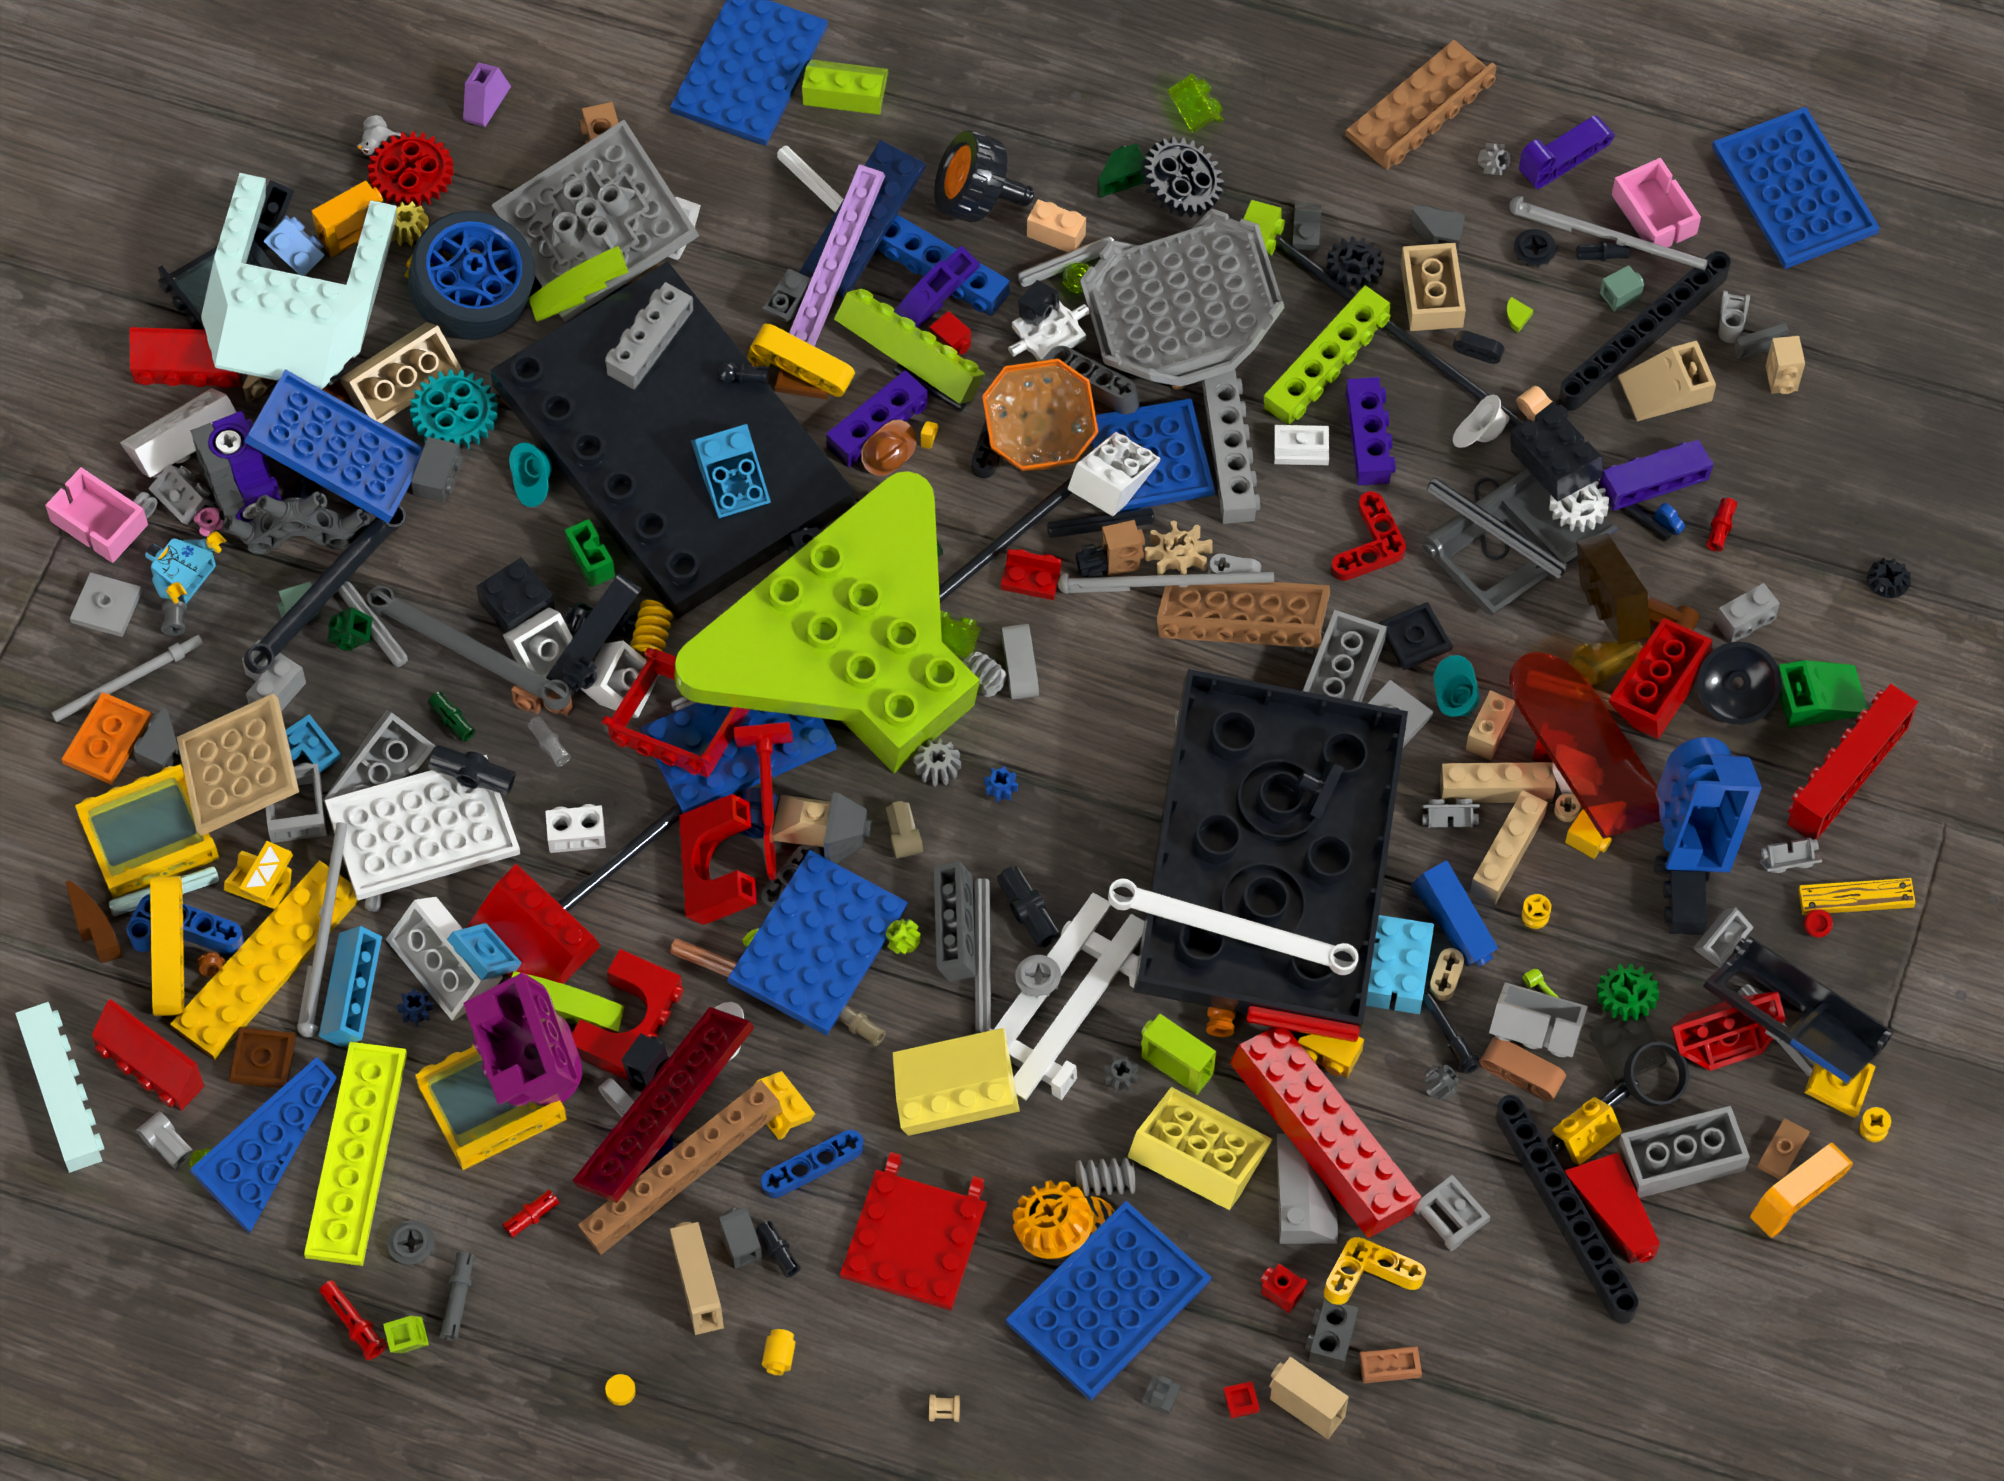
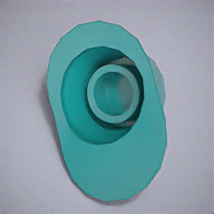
M519 443L513 447L509 457L515 492L523 505L536 507L542 504L547 496L548 479L553 468L552 461L545 451L536 448L530 443Z
M1459 655L1448 656L1443 659L1436 667L1434 673V688L1439 709L1446 716L1457 717L1464 715L1465 717H1470L1471 712L1477 708L1480 702V692L1473 666L1465 657Z

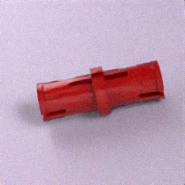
M1722 498L1716 517L1712 518V530L1706 543V547L1711 551L1717 552L1718 550L1721 552L1724 548L1726 536L1732 530L1733 523L1731 522L1737 508V502L1732 498Z
M550 1189L546 1190L545 1193L530 1204L525 1203L522 1205V1210L502 1223L504 1230L510 1232L509 1236L512 1239L532 1223L536 1225L540 1222L539 1218L560 1204L556 1196H552L553 1192Z

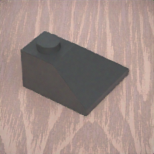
M835 792L832 795L825 832L824 857L837 864L863 847L864 838L870 837L872 820H867V809Z

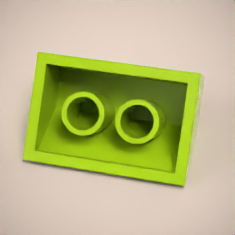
M811 59L806 66L802 85L803 105L880 115L888 69Z

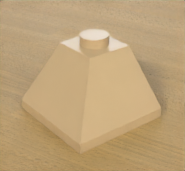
M781 795L773 827L774 841L824 847L831 801Z

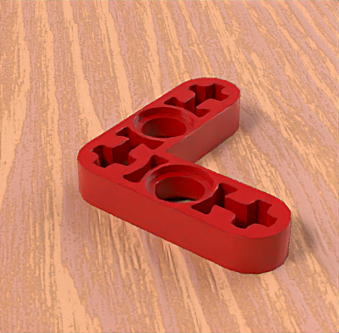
M1368 491L1362 494L1358 507L1359 513L1374 541L1342 552L1333 558L1331 572L1338 580H1350L1401 561L1405 555L1406 543L1386 503L1377 492ZM1369 501H1370V503H1371L1372 505H1373V504H1376V506H1375V513H1376V515H1374V516H1373V513H1374V512H1373L1371 506H1366V503L1369 502ZM1385 522L1390 528L1386 532H1380L1376 530L1375 524ZM1389 538H1391V544H1392V546H1393L1394 548H1398V552H1395V553H1394V551H1393L1392 549H1391V550H1388V549H1389V541H1388ZM1364 553H1371L1376 557V560L1372 563H1366L1361 559V556ZM1343 563L1344 566H1348V570L1345 571L1343 568H1339V564Z

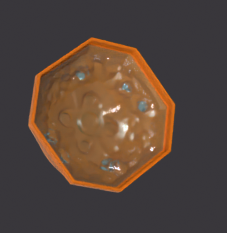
M1060 359L1005 366L982 396L991 450L1021 471L1046 470L1076 463L1098 434L1090 381Z

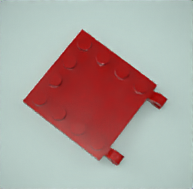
M890 1152L885 1172L875 1171L840 1272V1278L952 1311L987 1207V1202L980 1200L985 1186L983 1184L984 1179L973 1176L968 1196L897 1176L902 1160H900L902 1155Z

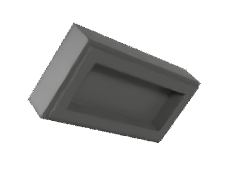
M1786 323L1736 338L1733 350L1736 360L1770 350L1773 338L1788 336L1789 329Z

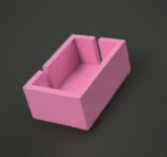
M1658 158L1615 177L1612 196L1642 240L1670 247L1673 244V240L1678 243L1696 235L1701 216L1676 179L1672 180L1673 175L1663 160Z
M82 467L65 483L71 503L69 504L66 491L61 488L45 505L50 522L89 548L93 546L95 552L112 563L148 526L142 507Z

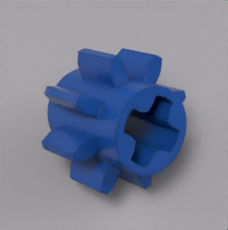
M1006 766L996 770L991 768V777H984V785L988 786L986 788V796L992 795L996 798V802L1003 799L1010 801L1011 791H1018V783L1015 782L1016 773L1010 774L1006 770Z

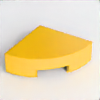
M926 421L921 431V447L932 448L939 429L937 423Z

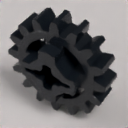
M1351 236L1350 242L1342 238L1340 245L1334 243L1332 250L1328 252L1326 269L1330 270V278L1337 277V285L1342 282L1346 283V289H1349L1351 285H1355L1356 290L1360 289V285H1366L1370 288V283H1377L1379 276H1382L1385 259L1380 257L1381 249L1374 250V242L1368 245L1365 244V238H1362L1360 242L1356 241L1354 236Z

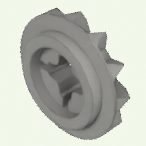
M1033 955L1025 958L1018 965L1015 973L1016 983L1025 995H1032L1036 999L1043 995L1049 997L1053 990L1058 989L1061 971L1058 964L1052 958L1044 955ZM1038 968H1040L1042 977L1046 978H1042L1039 985H1036L1035 979L1031 977H1035Z

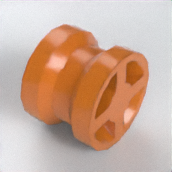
M1209 1007L1207 1016L1210 1018V1021L1206 1025V1032L1216 1037L1232 1036L1235 1027L1232 1024V1020L1235 1019L1236 1012Z

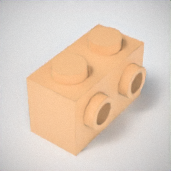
M1038 199L1027 219V237L1066 252L1078 249L1086 235V217L1076 211L1060 208L1052 202H1044Z

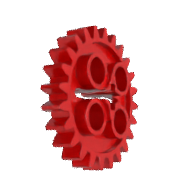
M415 131L411 132L410 137H406L405 133L401 132V139L397 140L392 135V142L390 144L383 140V149L375 148L376 156H370L371 164L368 165L369 181L372 183V189L376 187L382 198L386 197L387 204H391L395 200L397 208L400 207L401 201L406 203V206L412 201L416 203L417 207L421 206L423 201L431 205L430 198L434 197L440 200L439 191L447 193V185L452 184L451 176L454 175L452 157H450L449 149H444L442 141L436 144L435 136L426 140L424 132L420 137H416Z

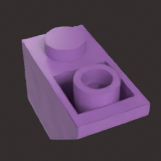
M478 62L465 82L463 120L465 122L486 127L511 88L498 67Z

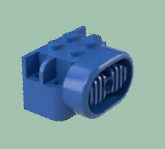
M1711 737L1690 739L1676 747L1666 762L1656 794L1660 806V820L1665 831L1662 843L1665 850L1670 852L1665 865L1667 870L1730 872L1762 787L1751 759L1748 756H1733L1727 745L1718 739Z

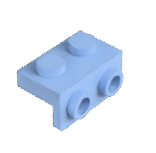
M285 215L277 227L264 239V242L299 275L305 276L324 257L325 251L322 248L325 245L315 235L309 237L303 231L305 226L296 217L293 216L290 219Z

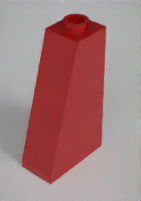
M1619 1152L1565 1170L1567 1178L1592 1220L1630 1264L1637 1261L1645 1263L1657 1255L1660 1242Z

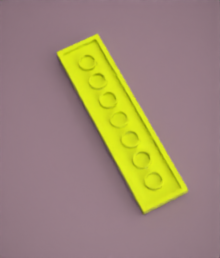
M356 1042L349 1043L304 1253L306 1259L359 1266L364 1264L407 1057L406 1049Z

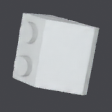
M550 607L503 634L516 661L543 677L547 676L573 639L561 614Z
M624 641L604 643L593 663L597 666L594 670L597 673L595 683L588 689H583L582 687L580 689L599 705L616 711L647 660ZM659 674L632 717H639Z

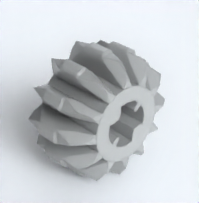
M981 652L971 653L963 661L980 679L979 694L991 697L1004 686L1007 680L1005 671L1001 669V665L997 664L994 659L989 658L987 654H982Z
M941 738L937 741V744H933L931 740H928L927 747L919 746L918 754L914 756V764L917 765L915 772L917 775H922L924 783L932 780L934 787L938 784V781H942L943 784L947 785L949 782L948 778L956 779L957 770L961 769L960 753L958 750H953L951 742L943 745Z

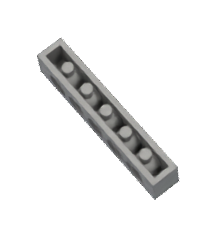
M1234 369L1233 371L1202 380L1223 524L1255 521L1256 511L1260 510L1259 494H1254L1253 487H1257L1256 472L1250 470V464L1253 463L1252 447L1247 448L1246 440H1250L1248 424H1243V417H1246L1245 401H1240L1239 394L1243 393L1241 378H1236ZM1221 398H1227L1229 400L1223 401L1221 400ZM1224 421H1231L1233 423L1226 424ZM1228 444H1234V445H1236V446H1235V447H1229V446H1227V445H1228ZM1237 467L1240 470H1232L1230 468ZM1237 490H1238V491H1242V492H1244V493H1242V494H1237V493H1235L1234 491H1237Z

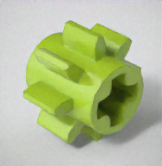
M910 919L892 922L886 931L887 940L890 942L887 947L897 954L899 952L903 954L913 952L921 941V934L917 931L919 926Z

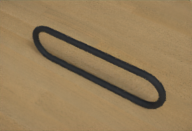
M1484 477L1478 480L1474 489L1476 502L1480 500L1478 489L1482 482L1491 481L1497 487L1500 486V483L1491 477ZM1485 535L1481 536L1482 549L1488 558L1499 560L1507 556L1509 545L1505 543L1503 554L1493 556L1486 549Z

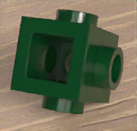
M353 607L331 616L328 623L327 641L337 645L339 649L344 651H351L370 641L373 617Z

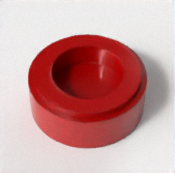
M1822 909L1809 911L1803 919V928L1812 937L1826 936L1833 926L1832 917Z

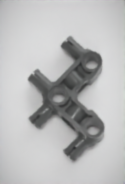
M314 492L305 499L292 497L282 501L264 494L258 498L256 503V509L264 513L249 522L228 516L223 521L222 530L225 533L241 538L243 543L248 545V550L254 554H267L281 546L282 542L292 536H303L329 549L343 550L348 548L350 539L354 537L356 531L369 524L370 515L367 511H362V509H358L348 516L324 508L327 505L326 496L322 493L319 494V492Z

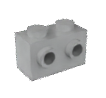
M1765 583L1721 606L1718 609L1715 625L1728 642H1735L1747 637L1758 628L1773 622L1777 617L1780 603Z

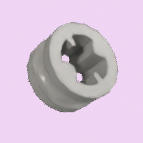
M146 492L140 493L134 500V503L144 509L146 519L153 514L157 507V499L154 497L149 498V494Z

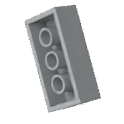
M1334 610L1303 691L1362 702L1383 648L1387 627Z
M1731 1106L1623 1133L1620 1135L1617 1146L1639 1198L1745 1171L1750 1158Z

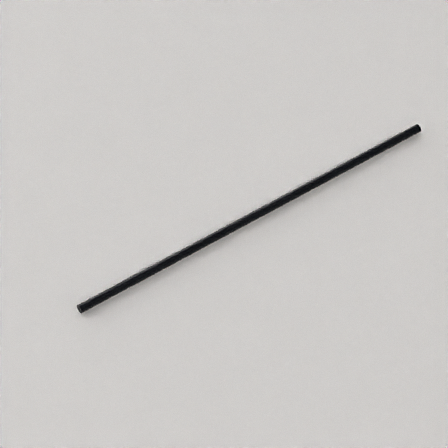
M1283 238L1277 240L1276 247L1348 302L1356 296V293L1346 289L1344 284L1337 285L1336 278H1330L1328 272ZM1390 319L1383 327L1478 400L1482 401L1485 397L1489 396L1482 388ZM1501 404L1500 408L1509 416L1508 422L1511 425L1517 427L1525 422ZM1598 479V480H1597V482H1598V488H1597V489H1600V488H1599L1600 479ZM1633 504L1623 508L1665 541L1672 536L1670 530L1637 505Z

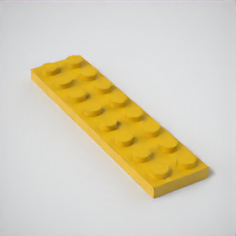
M320 860L224 964L222 970H219L183 1009V1015H178L170 1024L174 1031L213 1060H216L237 1037L239 1027L245 1028L315 950L321 921L319 913L323 905L329 870L326 864ZM339 875L329 934L360 901H357L352 883Z

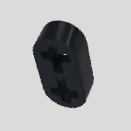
M1465 330L1459 331L1453 342V348L1458 353L1491 364L1499 363L1505 351L1504 346L1500 342Z

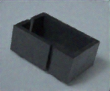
M1556 406L1535 416V422H1532L1530 419L1510 430L1511 452L1557 502L1602 478V456L1588 441L1585 442V437Z

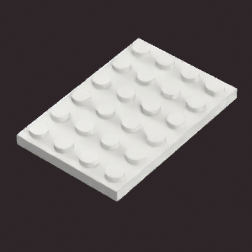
M435 770L325 800V806L334 833L336 823L342 822L347 824L342 857L357 901L520 854V848L500 793L478 786L476 789L465 787L455 777Z

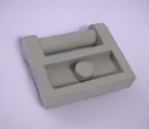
M1453 1175L1422 1197L1414 1210L1417 1215H1422L1445 1240V1246L1450 1251L1455 1250L1464 1240L1490 1221L1488 1213ZM1433 1203H1437L1460 1229L1454 1234L1431 1209L1430 1206Z

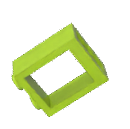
M1161 1014L1154 1021L1150 1019L1145 1024L1141 1032L1143 1035L1140 1044L1142 1046L1141 1058L1198 1095L1214 1075L1216 1051Z

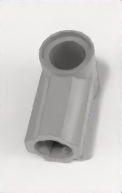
M160 1111L136 1129L141 1139L151 1149L155 1148L174 1169L184 1166L194 1154L187 1143L175 1132L172 1123Z

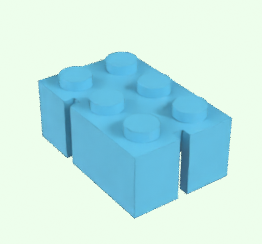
M1379 915L1366 1006L1389 1009L1391 994L1397 993L1395 1011L1420 1014L1434 924Z

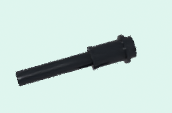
M1428 993L1424 995L1423 1001L1447 1038V1047L1459 1063L1458 1069L1465 1074L1475 1071L1479 1067L1478 1056L1473 1055L1463 1036L1457 1035L1433 994Z

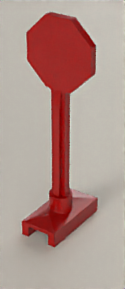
M790 722L734 727V738L737 747L756 746V754L759 756L762 819L765 825L764 849L767 874L770 880L776 879V853L772 831L774 807L771 755L773 754V744L793 743V731L790 730Z

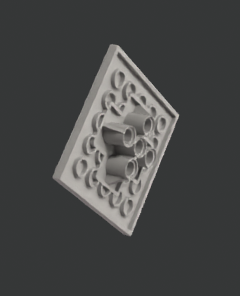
M622 120L492 204L498 217L512 224L524 236L533 254L535 276L542 287L596 255L616 246H619L622 250L629 272L606 281L607 288L585 296V303L559 313L564 322H567L699 237L698 232L625 120Z

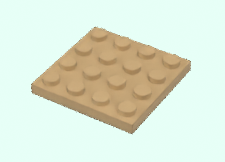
M273 693L177 737L196 832L202 836L299 792L279 699Z

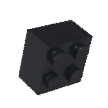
M522 557L476 586L480 604L504 633H507L548 607L555 610L553 595Z

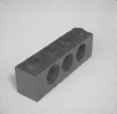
M960 861L935 866L937 969L949 982L976 977L972 874Z

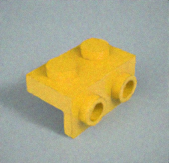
M241 851L238 854L237 867L224 882V891L275 909L290 890L291 868H285L267 902L264 903L242 893L239 889L258 857Z
M782 1071L756 1081L757 1083L762 1080L780 1102L783 1111L767 1123L769 1129L779 1140L785 1138L790 1128L809 1122L814 1117V1111Z

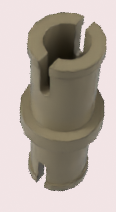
M847 1005L837 1019L848 1026L851 1033H858L873 1043L874 1046H878L886 1035V1031L869 1021L867 1015L863 1012L857 1013Z

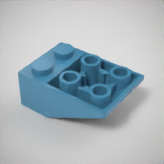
M747 424L691 441L699 469L718 518L771 503Z

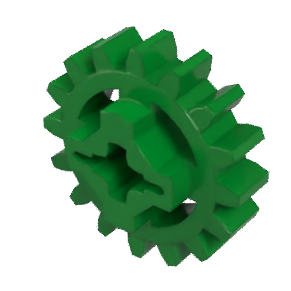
M1618 964L1617 971L1609 968L1607 969V976H1600V983L1597 984L1598 1004H1603L1604 1012L1612 1010L1613 1018L1620 1014L1623 1021H1626L1628 1016H1633L1635 1020H1638V1014L1640 1013L1648 1016L1649 1008L1655 1010L1656 1001H1659L1658 981L1653 980L1652 972L1644 974V967L1642 966L1635 970L1633 969V964H1629L1628 969H1624L1621 964Z

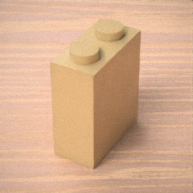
M1289 1357L1285 1364L1280 1362L1271 1374L1273 1380L1269 1386L1272 1389L1270 1400L1326 1439H1329L1345 1418L1349 1397L1292 1357Z

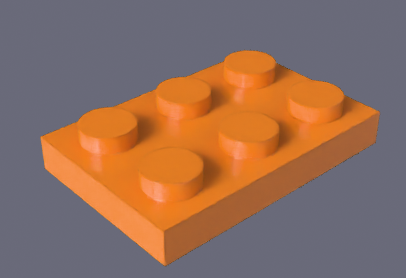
M102 692L62 757L63 764L112 785L132 753L136 741L143 735L152 718L151 712Z

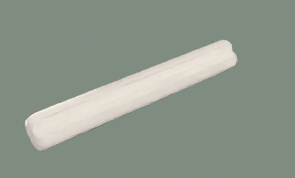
M783 146L777 152L778 159L836 213L844 199L788 146Z

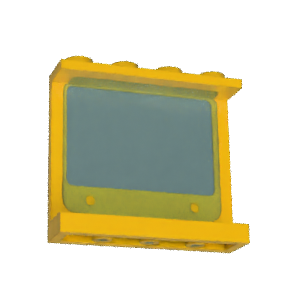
M181 764L168 766L159 773L149 777H140L131 784L123 787H114L105 794L86 798L81 803L75 805L113 899L150 887L151 877L178 876L219 859L215 843L209 833L202 836L196 832L187 784Z
M474 1044L471 1048L461 1053L455 1052L450 1054L445 1061L436 1065L425 1066L418 1074H415L418 1087L462 1170L567 1120L565 1108L561 1101L553 1102L544 1107L532 1102L522 1106H513L508 1102L501 1105L497 1104L490 1080L486 1078L481 1068V1064H483L481 1054L477 1052Z

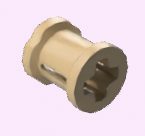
M930 1395L929 1421L953 1419L954 1422H959L960 1395H955L954 1398H936L935 1395Z

